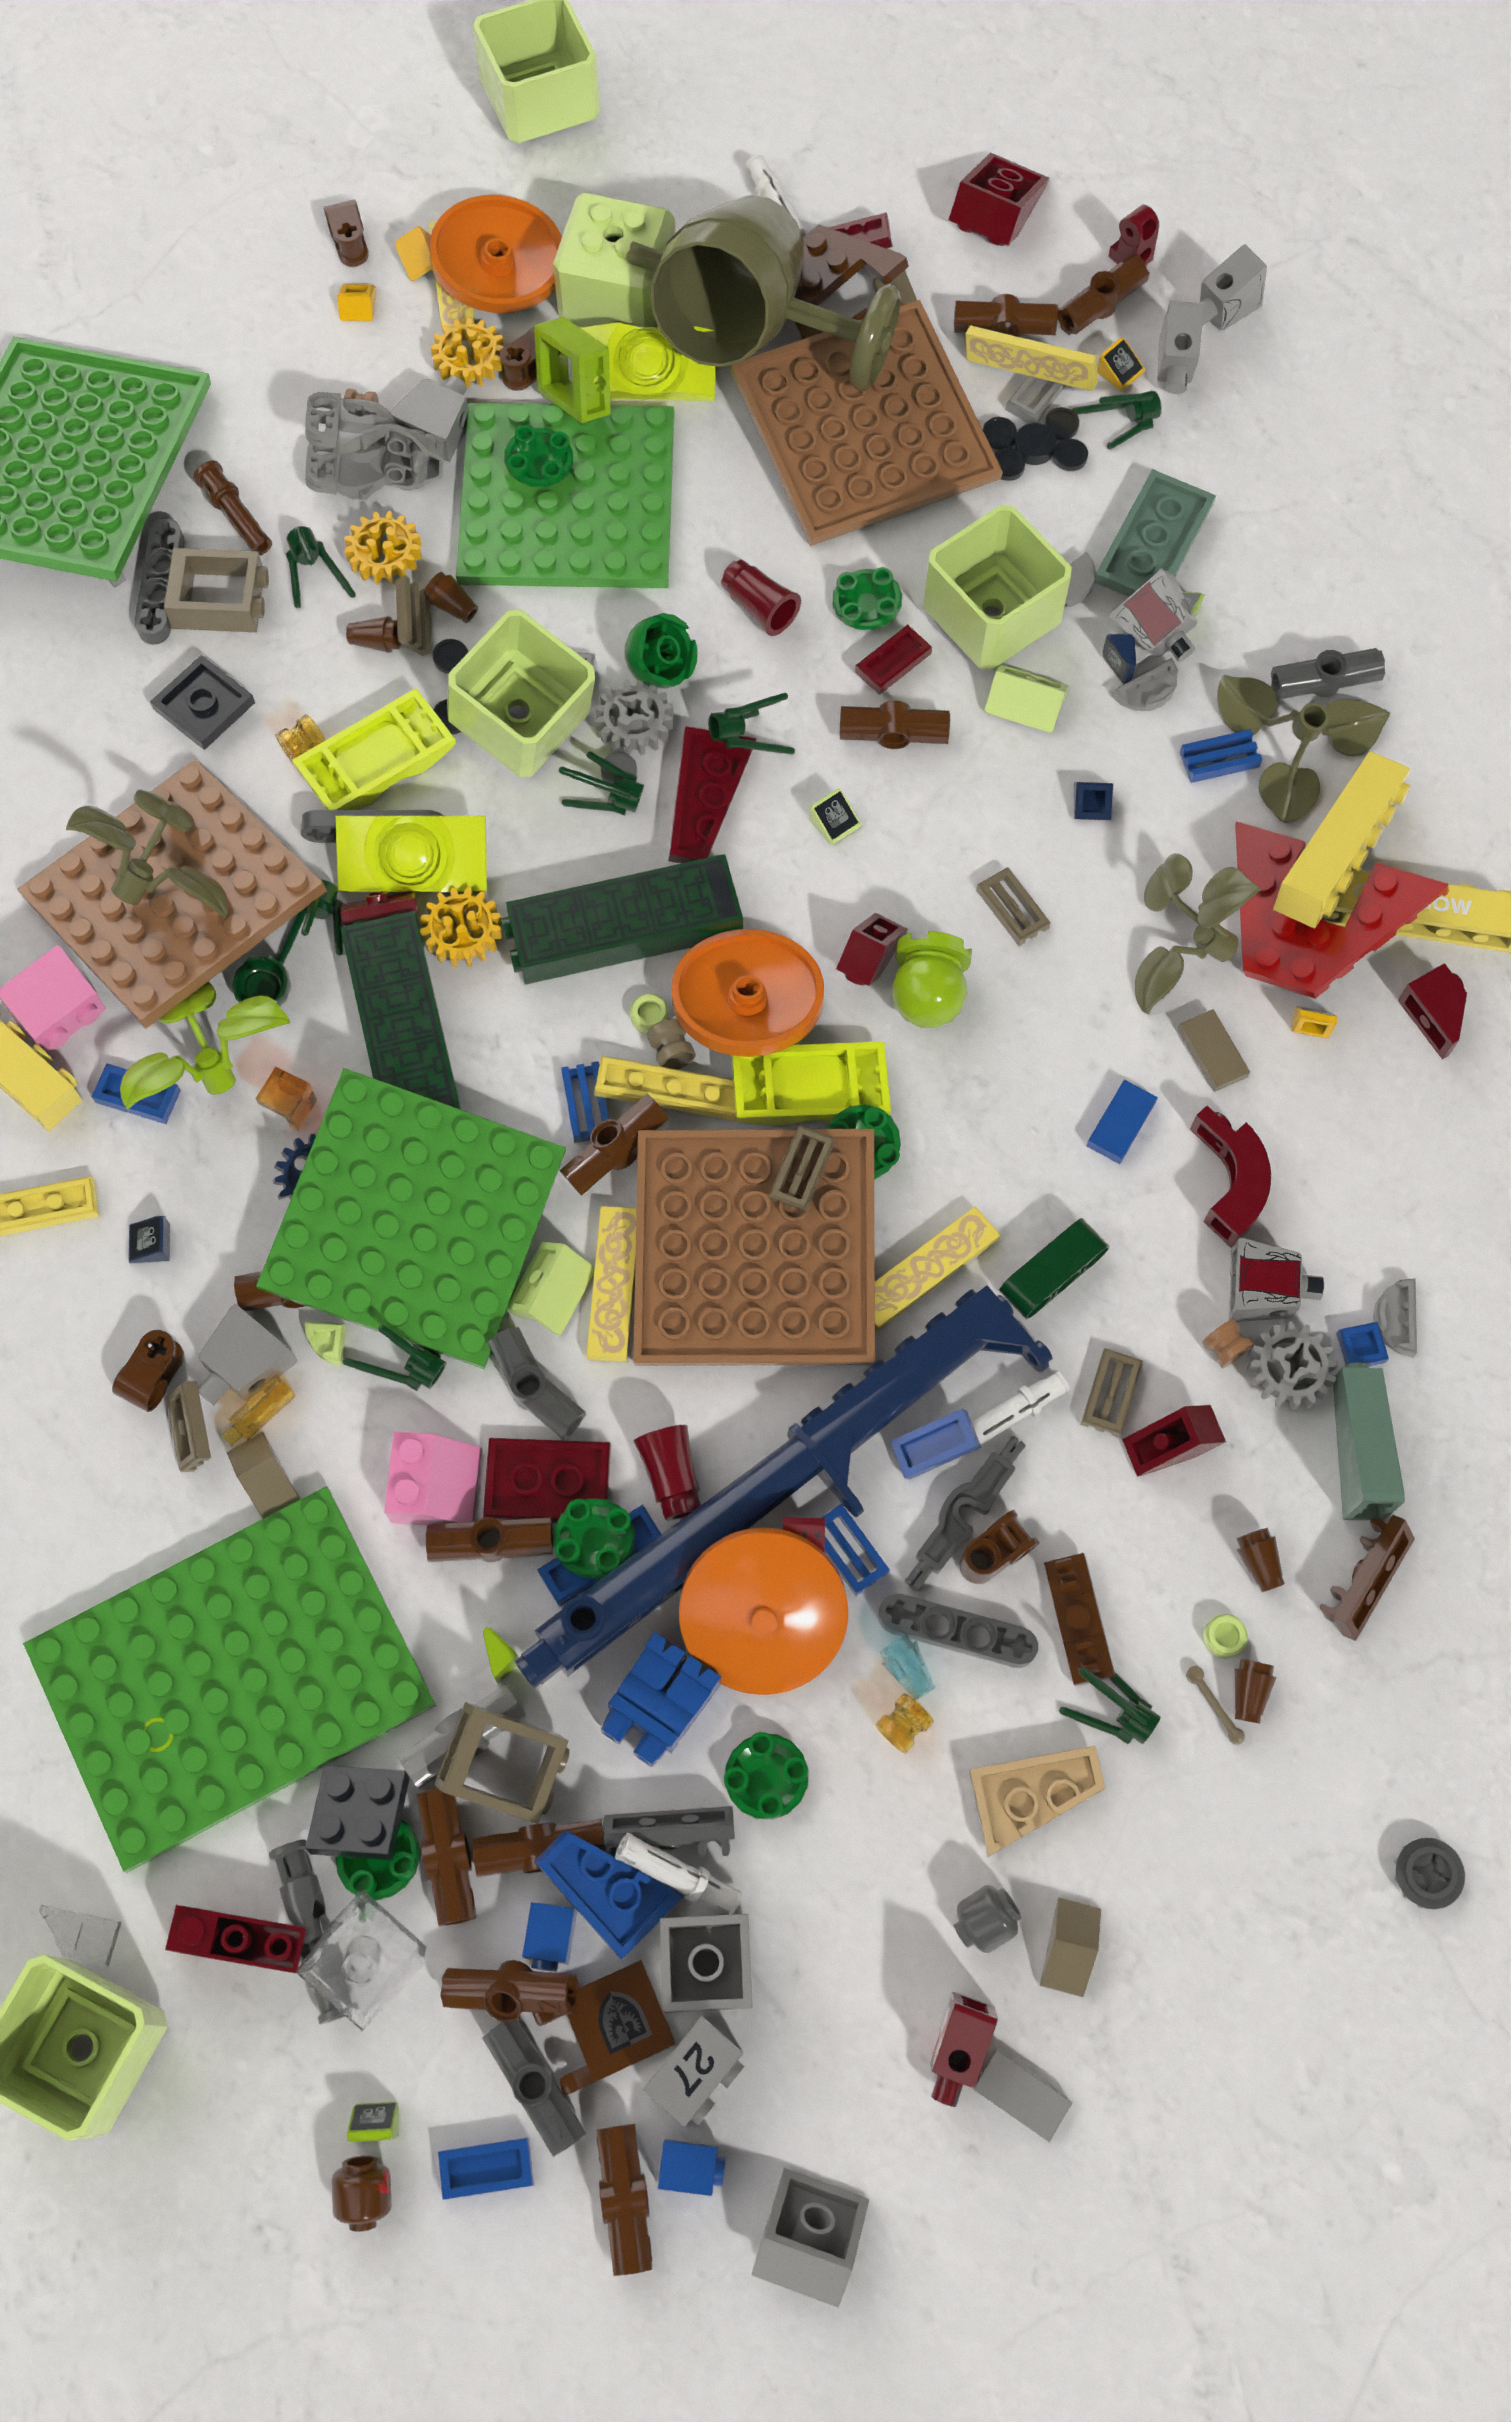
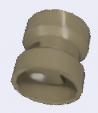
M677 1019L662 1021L654 1025L647 1032V1038L651 1047L658 1052L656 1059L661 1067L680 1069L688 1065L696 1057L692 1044L685 1041L686 1031L681 1027Z

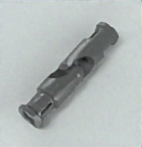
M303 1839L277 1847L268 1854L270 1860H275L282 1882L279 1891L289 1920L293 1926L307 1928L300 1960L308 1988H313L321 2012L318 2021L319 2025L350 2015L357 2011L358 2008L356 2003H351L343 1978L347 1973L331 1922L325 1914L326 1907L318 1877L311 1873L305 1853L307 1841ZM324 1940L323 1952L317 1958L311 1952L308 1943Z

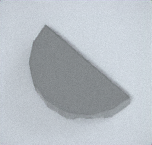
M1087 552L1069 564L1072 570L1065 602L1067 607L1084 601L1092 591L1096 570L1094 561Z
M1170 658L1113 690L1112 698L1121 706L1134 711H1151L1162 707L1172 698L1177 686L1178 668L1174 660Z
M1416 1278L1399 1280L1387 1288L1377 1300L1373 1314V1320L1378 1322L1384 1344L1396 1353L1412 1358L1417 1354Z

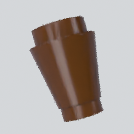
M439 572L426 586L424 594L429 598L430 604L462 620L464 623H468L476 615L479 607L452 575H445L443 572Z
M390 616L349 623L347 625L346 638L349 645L391 653L393 649L401 647L402 643L398 641L397 620H392Z
M1268 1527L1236 1538L1240 1547L1236 1550L1255 1582L1259 1585L1261 1592L1285 1584L1282 1578L1283 1574L1276 1537H1271Z
M1240 1659L1239 1669L1234 1668L1236 1710L1234 1719L1260 1724L1261 1716H1263L1277 1678L1273 1676L1274 1666Z

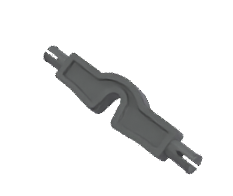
M1012 1436L1000 1454L993 1452L971 1482L960 1485L946 1498L939 1513L938 1526L917 1552L916 1559L919 1562L908 1577L905 1578V1582L910 1586L918 1574H921L913 1584V1589L919 1591L932 1571L936 1574L940 1573L954 1553L972 1535L973 1527L968 1525L966 1520L959 1515V1508L965 1506L979 1512L981 1515L988 1514L1001 1489L1015 1471V1466L1012 1465L1026 1447L1020 1441L1013 1452H1010L1018 1441L1017 1437Z

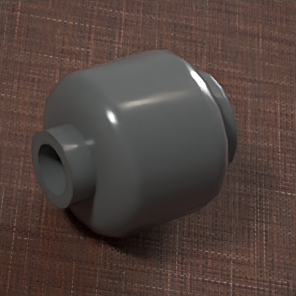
M986 1885L958 1903L957 1916L959 1921L954 1924V1928L967 1948L974 1944L981 1952L990 1953L1017 1935V1922L1022 1917L1013 1899L1004 1888L997 1890L992 1886Z

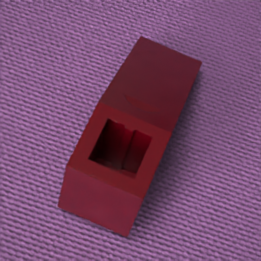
M176 1905L165 1950L297 1974L307 1928Z

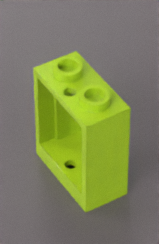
M565 317L534 325L538 392L580 423L611 415L609 348ZM568 358L572 360L573 382L569 380ZM598 376V381L594 383V379Z

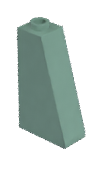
M1363 1362L1349 1363L1335 1375L1337 1379L1333 1384L1343 1520H1371L1372 1518H1378L1384 1521L1405 1503V1493L1383 1368H1369V1364Z

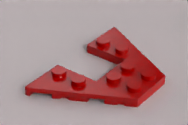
M1238 821L1235 823L1237 869L1242 871L1261 889L1240 908L1244 974L1247 977L1316 999L1330 987L1334 980L1342 978L1354 969L1353 965L1371 950L1374 952L1396 935L1400 927L1412 923L1418 918L1417 914L1438 897L1441 895L1446 896L1449 892L1447 883L1375 863L1345 927L1320 920L1316 928H1313L1273 910L1281 884L1305 849V841Z

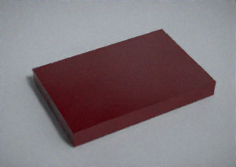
M489 1438L483 1518L491 1517L497 1520L551 1518L552 1523H557L561 1514L566 1511L568 1504L573 1500H586L588 1498L608 1500L611 1443Z

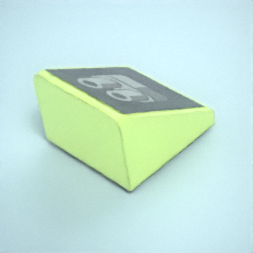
M839 788L814 803L810 808V821L831 845H834L861 827L858 817Z

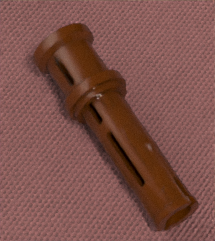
M211 460L201 464L194 473V482L197 486L205 489L209 495L210 504L224 512L250 550L258 551L259 555L265 554L272 547V541L241 502L238 487L233 482L227 480L223 474V467L218 461Z

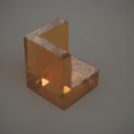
M276 1066L255 1098L259 1105L285 1117L290 1128L296 1131L300 1129L317 1102L309 1082Z

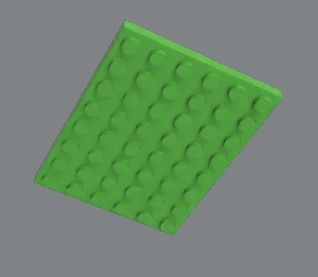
M13 337L0 361V559L117 582L210 388L209 373Z
M327 1486L23 1643L122 1870L126 1873L437 1706ZM153 1718L164 1719V1723L154 1722L150 1724L144 1731L145 1724L148 1720ZM169 1733L174 1735L171 1744L166 1749L160 1752L149 1751L151 1747L158 1748L163 1746L169 1738Z

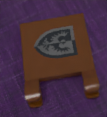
M642 1960L579 1988L578 2004L574 2014H567L587 2065L562 2076L560 2079L561 2088L565 2095H569L676 2045ZM533 2012L538 2026L546 2025L566 2015Z

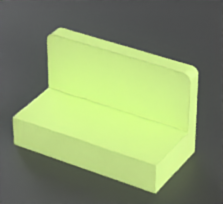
M1001 664L995 672L984 710L988 714L1051 733L1055 728L1061 705L1066 699L1070 685Z
M541 1242L510 1299L507 1311L515 1317L533 1319L553 1334L561 1335L593 1277L595 1267L566 1244Z

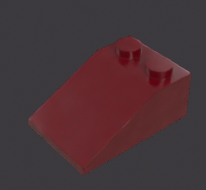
M990 152L960 181L948 220L956 223L957 227L964 232H976L986 236L987 240L994 245L1009 246L1019 235L1050 178Z

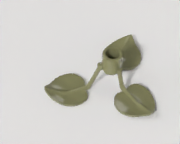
M1223 675L1217 692V702L1221 717L1225 724L1234 732L1251 729L1253 735H1255L1262 727V724L1271 727L1293 721L1292 731L1296 738L1301 740V743L1292 761V765L1290 766L1283 762L1270 765L1263 771L1258 785L1263 803L1280 821L1285 823L1296 821L1305 816L1314 806L1319 796L1320 781L1317 773L1309 768H1298L1308 744L1317 739L1322 733L1324 736L1330 735V744L1337 752L1347 756L1362 755L1369 751L1376 743L1382 728L1390 716V712L1374 704L1342 699L1334 701L1326 707L1315 702L1308 703L1300 712L1292 710L1290 714L1270 719L1277 711L1278 699L1273 688L1267 683L1250 677Z
M145 789L137 790L134 795L135 803L143 811L160 819L140 859L134 858L132 862H129L131 850L136 845V841L133 835L126 832L125 825L119 819L94 806H82L73 812L66 825V830L85 833L123 851L121 864L116 872L118 877L111 887V891L117 898L125 903L138 905L146 891L153 893L157 885L169 877L177 886L211 907L223 919L226 918L228 914L227 896L222 886L213 878L190 866H182L181 870L175 866H170L156 878H153L152 873L154 870L146 863L166 824L182 832H187L193 827V818L184 808L173 802L166 801L163 797Z
M1178 853L1169 855L1164 864H1161L1149 879L1144 891V903L1151 911L1159 912L1164 910L1173 901L1175 905L1199 925L1193 934V940L1196 942L1197 948L1173 946L1168 951L1166 948L1159 946L1149 953L1141 963L1135 978V996L1144 1013L1149 1015L1154 1005L1162 1000L1181 978L1184 970V959L1180 954L1196 955L1201 959H1204L1209 954L1218 961L1225 962L1237 951L1239 945L1238 937L1223 928L1220 923L1261 891L1259 886L1253 883L1239 869L1226 867L1209 880L1202 892L1203 903L1198 906V914L1178 896L1192 881V865L1186 857Z

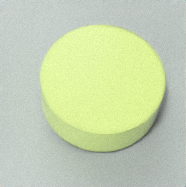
M641 995L631 1005L632 1024L642 1033L647 1034L654 1025L669 1018L668 1006L658 995Z
M1223 1614L1216 1616L1207 1624L1203 1639L1205 1646L1213 1655L1219 1658H1232L1245 1648L1248 1633L1240 1619L1232 1615Z

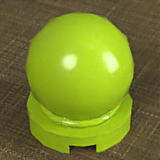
M928 931L927 938L912 940L911 933L899 938L896 945L895 959L901 967L898 969L892 985L894 1006L905 1021L919 1028H936L952 1022L961 1012L968 994L966 978L963 972L969 969L972 957V949H965L963 947L964 940L962 938L935 931Z

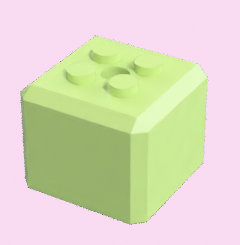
M529 0L480 15L473 23L480 81L509 140L521 143L596 119L600 112L596 54L568 0Z
M583 193L576 197L553 262L559 317H565L578 327L611 323H623L638 327H658L651 310L650 284L655 272L628 263L626 256L632 241L664 252L667 242L675 234V217L670 210L591 193Z
M999 505L930 551L923 608L980 669L993 670L1061 624L1072 567L1014 506ZM987 607L998 608L1001 614L989 616L983 610Z
M508 610L448 674V721L518 777H532L589 714L595 682L594 666L523 610ZM519 705L526 708L529 714L523 719H515L509 714L508 710L513 706Z
M41 1955L29 1959L0 2007V2103L67 2141L92 2139L109 2133L168 2027L164 2010L71 1959ZM86 2034L93 2041V2051L89 2058L80 2062L73 2057L71 2047L73 2041L79 2035Z

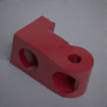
M1141 205L1119 223L1121 237L1110 246L1108 255L1117 264L1128 256L1134 257L1136 255L1141 256L1145 261V265L1153 261L1159 231V219L1151 207Z

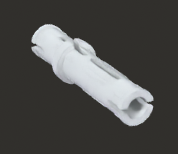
M762 155L752 156L746 162L747 166L745 169L756 185L755 191L757 195L768 197L785 207L797 222L802 237H805L804 233L806 231L781 190L782 183L779 178L772 174Z
M1055 1369L1051 1374L1029 1387L1026 1385L1021 1386L1017 1389L1018 1394L973 1420L972 1424L980 1444L1002 1433L1030 1414L1035 1417L1041 1413L1043 1406L1070 1392V1387L1062 1373Z
M626 1833V1836L622 1838L618 1845L615 1859L639 1869L641 1872L664 1884L670 1885L684 1893L685 1899L693 1903L699 1901L724 1915H731L736 1911L741 1900V1891L711 1877L710 1872L705 1868L699 1867L696 1869L662 1850L643 1842L630 1833Z

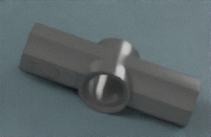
M1377 648L1346 654L1336 650H1326L1321 652L1317 659L1273 667L1271 670V687L1278 699L1312 693L1320 697H1330L1336 694L1339 688L1382 681L1386 674L1385 659L1382 650L1378 651Z
M518 2019L512 2022H502L482 2037L512 2087L514 2097L522 2104L553 2157L568 2149L587 2134L558 2087L554 2075L544 2064ZM539 2072L545 2079V2090L540 2097L529 2099L523 2091L524 2080L529 2074Z

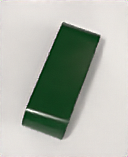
M1080 1218L1013 1273L1002 1284L999 1291L1027 1320L1099 1261L1109 1250L1110 1246L1083 1218Z

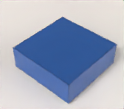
M1378 1322L1343 1328L1337 1331L1336 1335L1345 1364L1363 1362L1373 1366L1386 1363L1389 1360Z

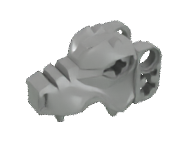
M317 392L309 396L305 421V436L309 442L305 481L309 489L328 494H337L338 492L351 499L366 500L384 485L396 486L402 490H415L443 477V437L431 433L425 434V432L418 429H408L396 424L392 414L384 406L374 401L341 398L339 393ZM324 407L330 409V411H320L316 408ZM319 423L326 424L324 432L318 431ZM326 451L330 452L331 454L319 455L315 452ZM319 469L325 470L324 478L318 477Z

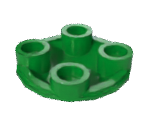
M530 425L519 426L515 430V436L509 440L505 448L504 463L509 473L518 482L531 487H548L559 483L568 476L573 466V451L570 446L569 436L564 432H555L547 428H533Z
M885 567L861 569L852 573L845 572L837 578V586L833 591L832 606L836 616L845 625L857 630H874L886 626L896 618L902 607V592L899 584L893 579L892 572Z
M866 1104L849 1106L836 1114L827 1126V1129H874V1179L887 1173L899 1160L901 1147L899 1129L892 1117L881 1108Z
M588 1498L586 1500H573L568 1504L566 1511L561 1514L554 1528L553 1547L558 1560L569 1572L582 1578L605 1577L628 1560L634 1549L635 1530L629 1513L619 1505L606 1499Z
M758 1732L744 1739L732 1751L725 1766L724 1784L730 1800L741 1812L756 1819L774 1820L789 1814L801 1803L808 1788L809 1769L803 1753L792 1741L778 1734Z
M401 1819L393 1860L336 1856L337 1875L344 1887L358 1898L377 1901L392 1897L409 1884L417 1871L421 1856L419 1840L411 1826Z

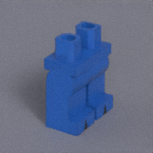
M654 1631L633 1668L608 1702L609 1713L602 1725L601 1733L620 1745L631 1727L635 1728L644 1737L633 1751V1754L648 1766L653 1767L664 1756L666 1751L672 1754L679 1741L720 1687L721 1676L692 1656H689L686 1660V1652ZM680 1670V1673L678 1674V1676L676 1677V1679L674 1680V1682L672 1683V1685L670 1686V1688H669V1689L667 1690V1692L665 1693V1690L667 1689V1687L669 1686V1684L671 1683V1681L673 1680V1678L676 1676V1674H677L678 1671Z

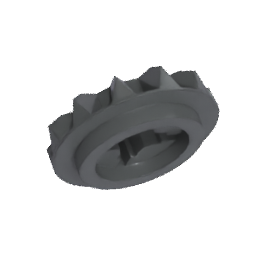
M1434 1838L1416 1839L1403 1846L1402 1851L1394 1861L1396 1864L1394 1880L1402 1890L1403 1897L1416 1904L1418 1908L1441 1909L1447 1907L1457 1900L1463 1890L1465 1883L1463 1863L1456 1851L1441 1840ZM1432 1860V1864H1434L1433 1872L1438 1874L1440 1878L1445 1879V1881L1434 1880L1428 1884V1887H1425V1884H1423L1424 1876L1419 1874L1417 1870H1414L1413 1867H1425Z

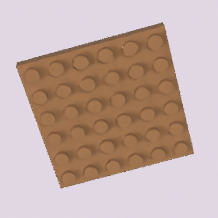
M920 300L900 306L896 329L887 357L875 383L866 391L856 390L850 382V367L856 343L826 332L749 357L743 362L731 365L730 372L810 546L1001 479L1003 471Z
M196 759L151 791L163 797L166 801L173 802L188 811L194 821L193 827L187 832H182L166 824L146 863L154 870L152 873L153 878H156L170 866H175L180 870L182 866H190L213 878L222 886L227 896L228 914L225 919L204 902L177 886L169 877L157 885L153 893L146 891L138 905L123 902L111 891V887L118 877L116 872L120 867L123 851L105 844L92 836L87 837L17 889L24 900L145 1029L306 908L312 901L327 892L324 883ZM134 803L116 816L125 825L126 832L133 835L136 841L134 849L130 852L129 862H132L134 858L140 859L160 819L149 815Z
M797 1129L638 1130L634 1365H872L875 1363L874 1129H812L835 1138L836 1143L806 1213L799 1211L798 1208L785 1206L780 1201L775 1202L769 1199L770 1191ZM803 1138L781 1190L785 1194H788L810 1138ZM819 1142L796 1195L798 1199H801L824 1146L823 1143Z

